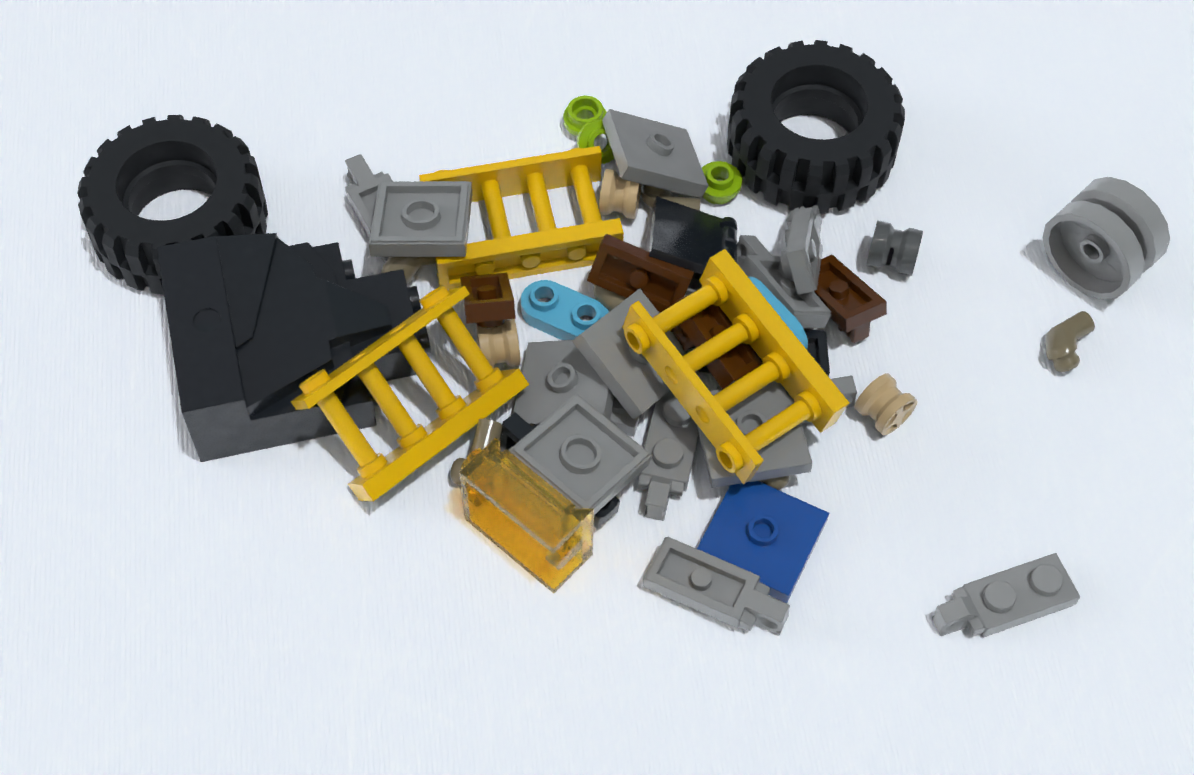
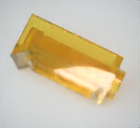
M497 438L492 440L483 450L477 448L467 456L459 471L465 520L554 594L593 555L594 509H575V505L507 449L503 452L500 451V440Z

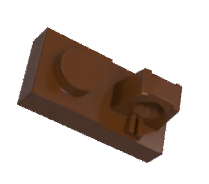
M605 234L587 282L625 298L641 289L656 310L662 312L672 306L678 299L685 296L694 272L650 257L649 251Z
M831 254L821 259L817 290H814L815 294L831 311L830 318L838 325V330L848 336L852 343L869 337L870 322L887 314V301L834 255Z
M507 272L460 277L461 286H465L470 293L463 299L466 324L476 323L478 327L492 328L503 325L505 320L516 319L514 297Z
M685 297L678 299L675 303L679 302ZM712 304L670 331L673 332L682 345L683 350L687 351L694 347L697 348L732 326V322L719 306ZM741 343L706 366L723 390L763 363L750 344Z

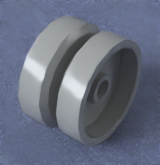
M1108 176L1094 179L1070 203L1045 224L1042 239L1046 255L1053 267L1071 286L1086 295L1104 300L1116 299L1121 296L1146 270L1152 267L1167 252L1170 234L1168 223L1160 208L1143 190L1126 180Z

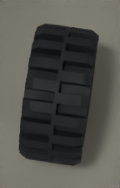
M815 40L814 44L804 45L803 41L791 42L786 49L782 50L778 46L767 51L764 59L761 57L755 59L746 67V72L739 76L731 99L727 150L732 158L731 164L740 171L742 177L745 176L744 184L755 194L760 191L764 193L765 201L775 206L779 203L788 205L789 211L795 208L800 209L803 206L805 208H813L814 205H818L820 214H827L830 208L835 207L839 212L854 207L856 199L860 203L875 195L876 189L883 187L888 180L891 169L894 167L905 122V109L902 106L903 98L896 84L892 85L893 79L883 67L877 69L873 58L865 53H862L861 56L853 53V48L843 44H840L839 47L827 45L828 41ZM798 115H816L838 123L848 134L833 139H812L794 133L785 127L781 121Z
M167 115L166 120L156 121L155 117L142 120L143 125L131 128L130 125L117 132L118 137L113 141L107 139L96 150L98 157L91 156L83 170L85 177H82L79 181L77 194L80 199L78 203L80 215L100 262L105 264L107 271L116 279H124L127 286L144 291L147 286L152 294L164 295L157 247L212 236L266 233L267 203L255 158L250 155L249 147L241 138L233 137L231 130L217 123L212 127L209 120L193 116L192 120H184L182 115ZM197 190L211 195L197 210L180 218L150 220L138 216L151 201L169 192Z

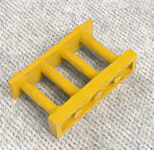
M600 146L573 148L564 152L453 170H438L434 173L419 175L420 181L471 182L472 202L484 200L493 238L491 240L467 243L466 257H435L439 286L445 285L447 290L461 287L460 277L507 272L509 279L591 266L594 263L605 234L623 240L624 232L620 218L601 219L592 182L601 181L602 152ZM574 185L584 224L557 228L547 190ZM529 193L538 232L511 236L502 197Z
M724 249L709 258L699 280L702 288L654 317L650 316L638 300L630 305L622 329L631 349L637 354H643L716 448V455L721 465L728 472L735 473L744 485L753 478L764 461L758 453L759 450L805 420L812 422L817 430L822 433L838 421L850 403L727 250ZM712 304L719 306L732 322V326L682 356L665 333ZM741 343L750 344L762 359L763 364L720 392L712 395L695 372ZM773 381L781 383L793 398L794 403L744 435L726 411Z
M445 285L434 289L419 300L423 306L422 309L329 375L323 369L310 376L299 385L303 393L291 401L296 410L310 409L315 404L320 407L359 464L356 469L359 476L348 483V486L360 501L374 502L478 424L479 419L486 418L529 385L519 368L501 371L498 367L493 368L454 310L453 306L470 294L465 286L447 290ZM434 319L438 320L476 377L474 385L477 389L463 399L460 395L454 396L414 336L416 332ZM397 346L438 406L435 410L438 418L425 427L421 423L417 425L414 423L374 363ZM356 375L362 380L399 435L396 439L399 446L385 457L382 453H375L334 393L336 389Z

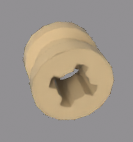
M605 169L599 199L600 214L609 215L612 212H620L626 218L636 219L642 184L623 180L616 170Z
M515 319L505 320V323L498 327L482 328L476 326L478 346L492 367L500 363H506L510 367L521 366Z
M885 373L872 381L863 390L856 400L854 407L862 416H870L875 421V428L885 436L895 431L908 419L916 408L918 401L910 393H902L897 388L896 380L889 373Z

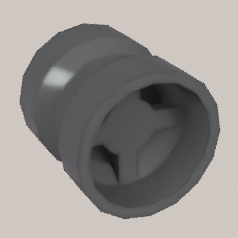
M877 220L866 265L879 269L887 265L895 267L898 273L912 276L923 230L909 227L902 231L894 229L891 223Z

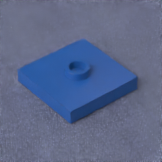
M759 481L747 482L744 485L743 483L730 485L697 549L759 575L760 582L770 587V596L788 603L828 521L830 513Z

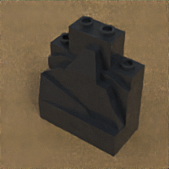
M277 233L212 236L157 247L181 412L200 462L337 434L317 404L310 409H295L291 401L303 393L299 385L320 370L325 369L329 375L421 309L417 286L407 287L403 269L355 278L352 259L342 260L338 242L312 247L308 242L288 246L278 238ZM425 326L416 332L414 336L426 354L431 353V346ZM398 346L374 362L386 381L416 375ZM358 375L334 391L359 429L377 426L374 407H377L378 404Z

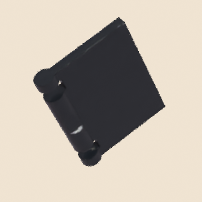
M656 196L653 204L649 247L650 257L703 274L709 258L724 249L727 250L737 263V221L734 218L724 217L722 219Z

